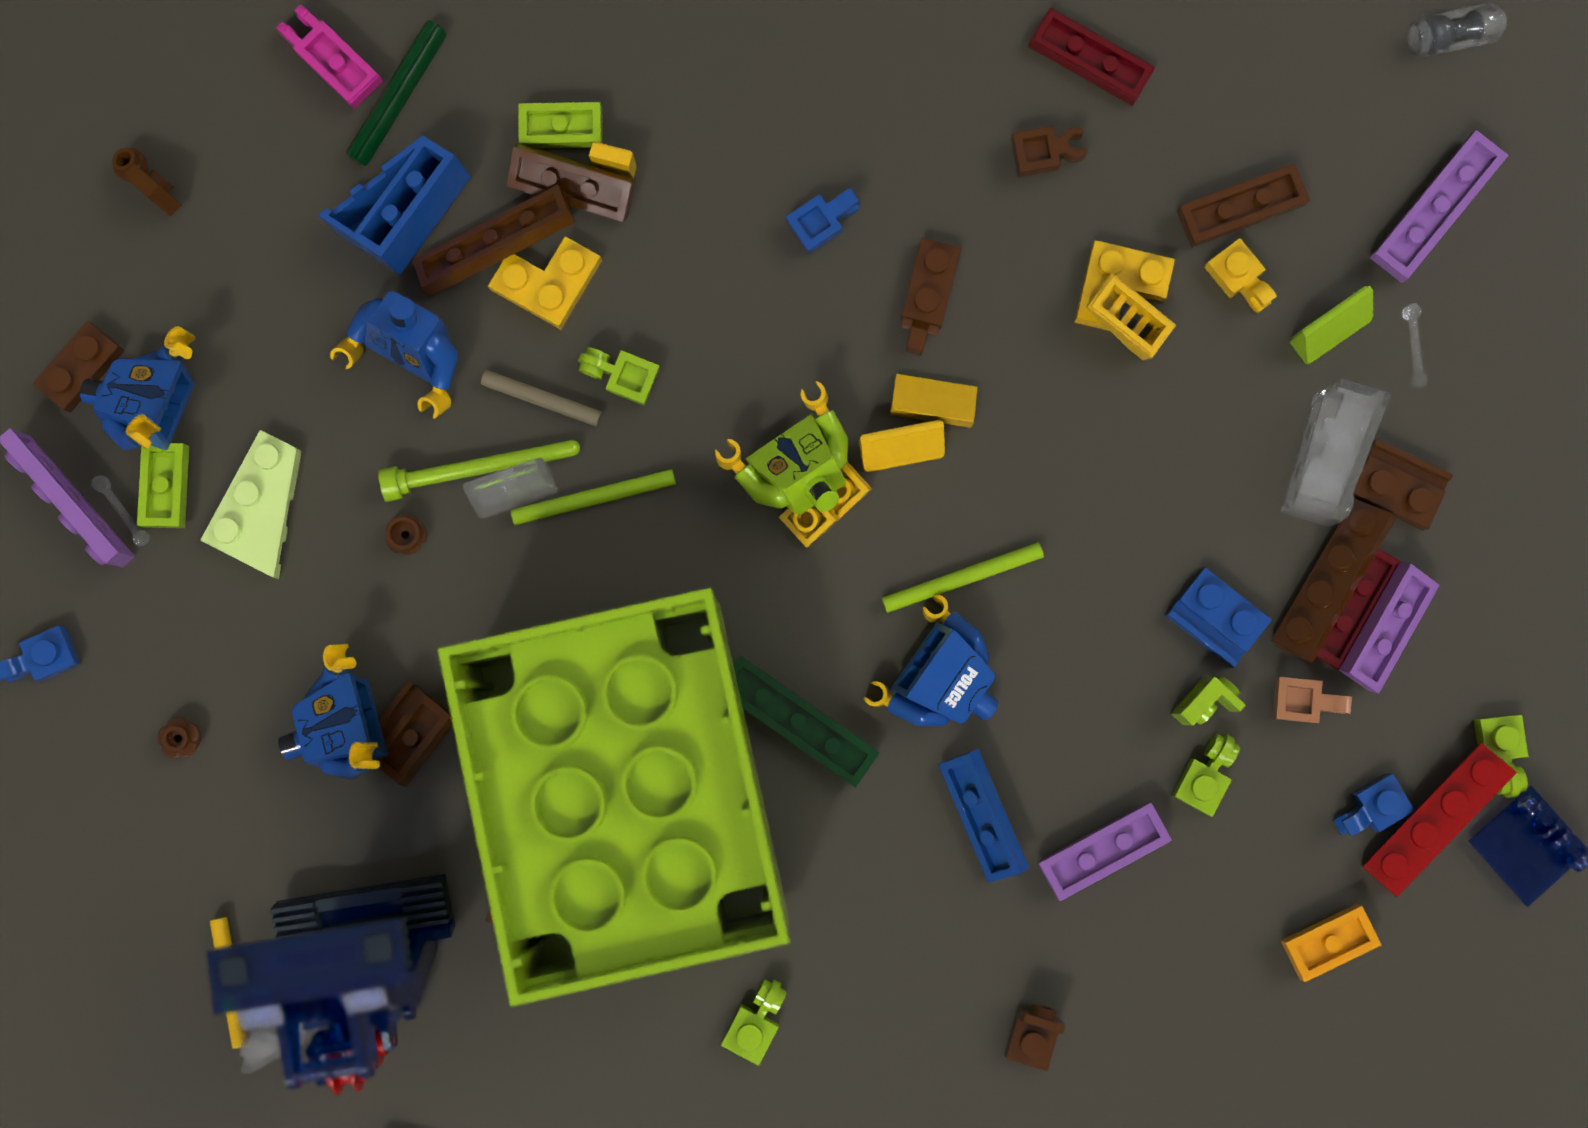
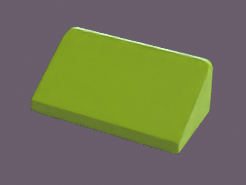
M1370 285L1368 287L1364 286L1290 338V344L1304 363H1312L1371 322L1373 318V289Z

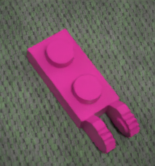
M300 4L294 11L297 14V18L305 26H308L311 31L301 40L297 33L283 22L276 29L294 47L295 52L355 109L383 80L323 20L319 22Z

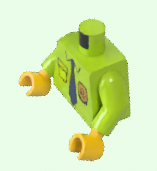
M818 381L816 383L821 391V396L818 400H808L803 389H801L800 393L806 407L815 411L818 418L814 419L810 414L745 458L748 463L747 466L741 461L740 446L736 441L727 439V445L735 452L732 458H723L715 449L718 465L726 470L733 469L737 474L734 478L758 504L779 509L787 507L795 514H803L813 506L821 512H827L838 503L839 495L836 490L844 486L846 481L841 469L847 464L848 437L834 410L829 411L827 407V391Z

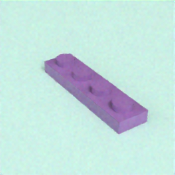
M1475 130L1464 141L1370 258L1401 283L1406 281L1509 155L1479 131Z
M9 428L0 436V443L8 451L4 454L6 460L19 472H26L34 481L31 485L32 490L49 504L52 502L61 512L58 515L59 521L70 532L74 534L79 533L88 543L85 546L86 552L97 563L123 568L136 557L30 435Z

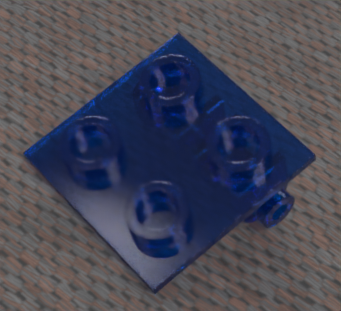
M1529 786L1525 792H1522L1468 841L1526 907H1529L1569 869L1573 868L1576 872H1580L1588 867V848L1532 786Z

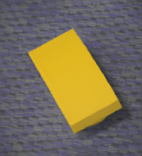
M848 462L841 469L846 481L844 486L836 490L839 500L833 509L821 512L813 506L803 514H795L788 508L779 516L806 548L821 537L872 490L870 485Z

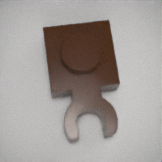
M1053 126L1013 132L1011 143L1018 177L1058 171L1061 166L1060 158L1072 163L1084 160L1088 153L1087 148L1075 150L1069 145V141L1081 139L1084 133L1083 128H1069L1059 137H1055Z

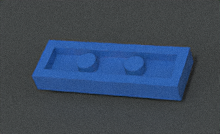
M979 749L938 764L988 883L1019 875L1029 869Z

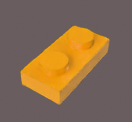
M1359 904L1350 906L1280 940L1299 979L1303 982H1307L1381 946V942L1363 906Z

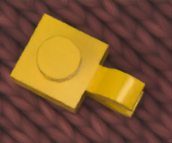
M1240 238L1208 261L1204 267L1229 298L1240 291L1257 314L1270 305L1271 301L1277 297L1274 290L1266 282L1258 279L1266 269Z

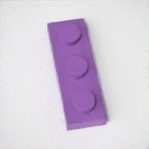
M1400 562L1339 671L1366 690L1379 694L1440 585L1414 565Z
M1146 802L1037 861L1056 899L1062 901L1171 842L1172 839L1153 804Z

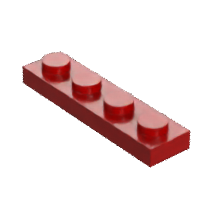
M1480 743L1362 867L1391 894L1398 897L1517 772L1483 743Z

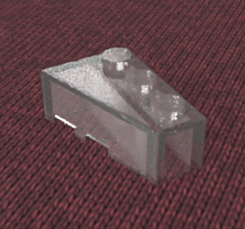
M1341 378L1314 395L1282 505V513L1328 527L1342 522L1343 519L1349 516L1354 504L1353 493L1363 471L1365 461L1392 393Z

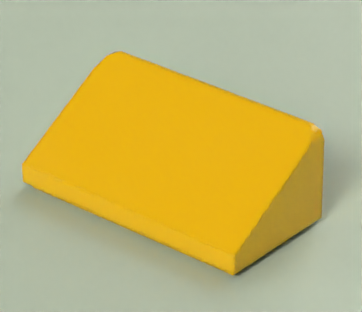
M896 374L890 415L924 421L940 420L943 421V424L971 428L974 424L978 387Z
M935 420L861 435L858 444L864 471L872 472L944 457L943 421Z

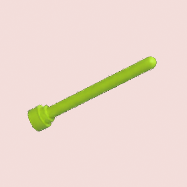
M568 440L407 472L406 469L399 470L397 466L379 469V484L384 500L389 502L403 499L404 494L411 493V488L576 456L580 452V444L575 440Z

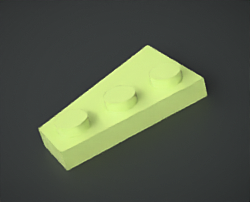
M260 430L200 541L273 578L279 579L281 549L283 542H286L288 531L286 526L290 501L294 497L302 451Z

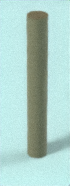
M485 370L482 376V386L598 427L602 419L603 412L498 373Z

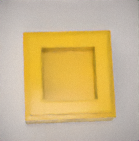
M600 142L592 143L589 154L592 166L634 178L637 165L632 151Z

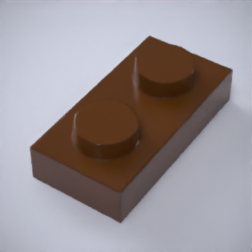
M87 321L34 381L33 385L63 410L71 413L81 402L80 388L83 381L87 378L100 380L110 368L111 363L117 360L125 350L98 327Z

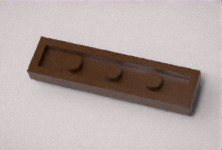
M559 185L414 258L415 269L424 292L431 297L576 223L565 194Z
M1353 499L1271 641L1274 646L1310 663L1314 662L1394 524L1395 518L1392 513Z

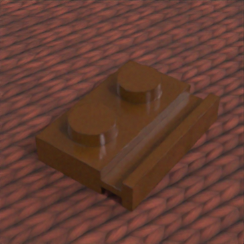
M1378 439L1372 441L1369 446V452L1366 458L1363 459L1347 495L1390 512L1395 518L1422 531L1429 529L1446 493L1444 490L1447 483L1451 481L1453 474Z
M408 681L379 718L388 755L372 760L379 761V769L398 785L406 787L453 726L451 712L429 694L421 690L417 684Z

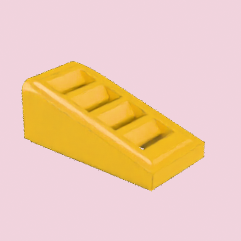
M1113 273L1108 276L1086 306L1109 331L1143 361L1155 355L1176 326L1174 322ZM1114 290L1119 296L1109 310H1106L1102 304ZM1126 302L1130 307L1119 320L1115 317V314ZM1137 313L1141 318L1131 330L1127 325ZM1148 323L1152 329L1145 339H1142L1139 334Z

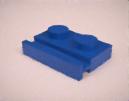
M1206 567L1198 572L1176 600L1173 607L1164 615L1230 668L1236 667L1243 654L1247 653L1272 621V619Z

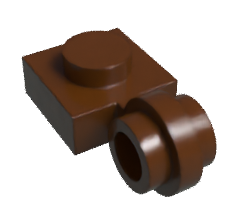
M122 148L114 154L112 164L116 175L124 181L131 182L170 217L179 209L182 204L169 194L174 186L154 169L149 175L147 174L149 167L145 155L135 148Z

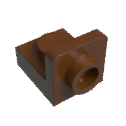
M1032 1003L1030 1009L1018 1005L1004 1053L1005 1058L1048 1072L1058 1033L1063 1034L1065 1024L1060 1018L1055 1017L1057 1011L1038 1003Z

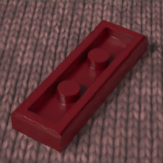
M1051 7L1028 45L1034 51L1131 106L1135 104L1156 68Z
M1378 549L1316 656L1318 660L1339 671L1397 566L1402 561Z

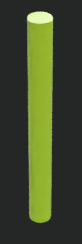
M669 469L511 509V517L514 525H519L676 485L673 470Z
M1039 542L887 595L881 598L886 613L932 598L934 595L946 593L1044 558L1043 550Z

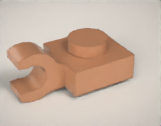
M1276 677L1272 719L1320 723V711L1351 714L1352 697L1322 694L1323 681Z

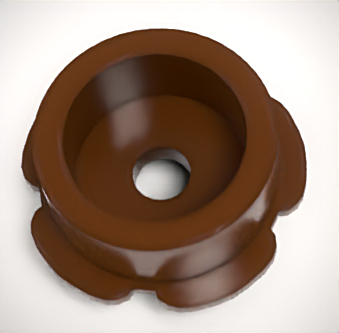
M403 514L401 517L393 518L387 524L385 530L388 547L393 552H402L404 555H412L418 552L420 544L424 543L427 537L425 526L420 524L419 519L411 514ZM404 531H408L410 534L407 539L402 537Z
M176 717L170 719L167 726L161 727L157 740L163 747V754L168 758L178 759L180 756L187 758L197 750L201 741V734L194 723L187 722L185 718ZM178 734L182 736V740L179 743L175 740Z

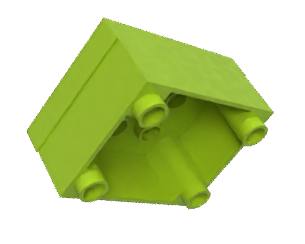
M712 588L438 649L511 1007L789 943L788 910L722 611Z

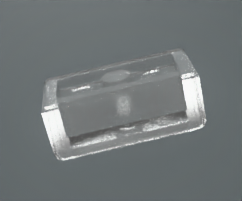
M541 457L462 485L464 492L480 518H486L557 493V486L550 465Z

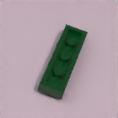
M740 655L733 666L743 709L856 788L880 752Z

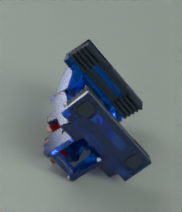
M446 874L277 901L270 909V914H273L272 923H275L273 929L274 932H277L275 939L216 947L206 951L213 1014L237 1011L242 1031L276 1027L284 1079L288 1090L300 1089L303 1083L316 1081L317 1086L327 1085L331 1087L333 1093L337 1096L342 1094L346 1084H352L356 1092H361L365 1081L375 1076L374 1070H378L379 1065H382L388 1051L398 1046L397 1021H400L401 1017L406 1021L416 1018V1005L420 1004L437 953V940L452 938L456 926ZM299 1024L303 1025V1030L328 1026L327 1029L315 1032L305 1048L306 1058H308L309 1062L302 1063Z

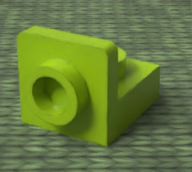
M1215 676L1203 677L1170 714L1182 725L1194 726L1196 723L1202 725L1215 713L1217 706L1214 703L1216 701L1230 712H1241L1246 705L1238 698L1241 693L1239 689L1228 679L1222 676L1219 679Z

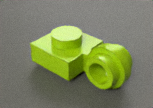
M587 347L585 353H580L578 362L581 364L578 371L602 380L604 373L610 374L611 376L605 388L606 391L645 406L660 370V365L622 350L615 365L608 363L610 355L595 348Z
M1522 715L1473 719L1477 746L1483 743L1517 772L1497 794H1503L1506 798L1518 797L1520 792L1527 790L1528 786L1524 769L1520 766L1515 767L1512 763V759L1529 757Z
M1216 733L1210 739L1204 755L1210 758L1207 765L1196 759H1190L1171 796L1205 815L1213 817L1232 779L1217 771L1222 765L1229 768L1237 758L1240 746L1235 743V738L1228 734L1221 736Z
M766 979L763 980L753 1000V1003L759 1006L757 1012L741 1004L721 1042L722 1047L757 1066L760 1065L779 1028L778 1023L765 1016L768 1011L776 1015L787 994L786 990L780 988L782 983L775 979L772 983Z

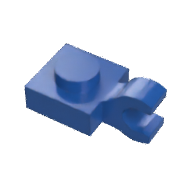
M851 188L845 190L827 204L819 194L786 216V222L807 253L811 254L843 232V227L838 220L845 219L860 209L858 205L860 201Z
M58 625L19 642L23 655L0 662V682L6 680L7 683H10L30 673L34 681L42 682L81 665L66 627Z
M1386 773L1352 793L1351 795L1357 806L1333 819V822L1341 835L1348 833L1349 836H1353L1364 830L1368 825L1372 831L1381 832L1415 810L1395 776Z

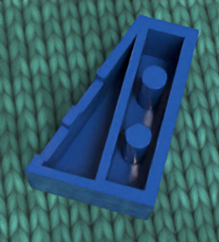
M423 135L381 166L383 172L364 186L359 183L349 191L351 196L332 211L326 208L318 214L339 236L398 275L403 272L471 178V175L454 154Z

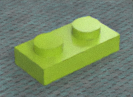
M601 102L518 104L520 144L536 149L591 148L593 142L603 143Z
M170 443L168 450L154 446L145 449L141 446L137 526L143 528H185L189 465L188 445Z

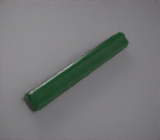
M428 20L422 26L347 148L346 154L354 162L363 166L368 165L446 38V32L440 25Z

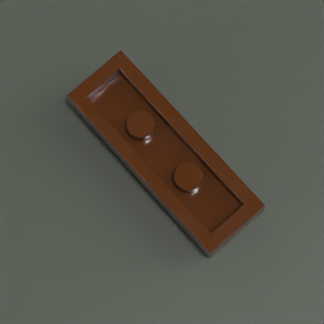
M518 143L513 146L506 186L538 195L559 185L565 194L569 206L624 222L628 217L636 179Z
M1294 163L1180 205L1176 212L1190 246L1193 248L1301 208L1310 199Z

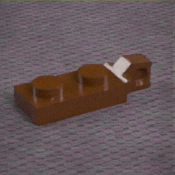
M921 238L901 320H903L901 328L911 330L905 352L921 356L927 334L937 337L938 331L942 327L961 247Z

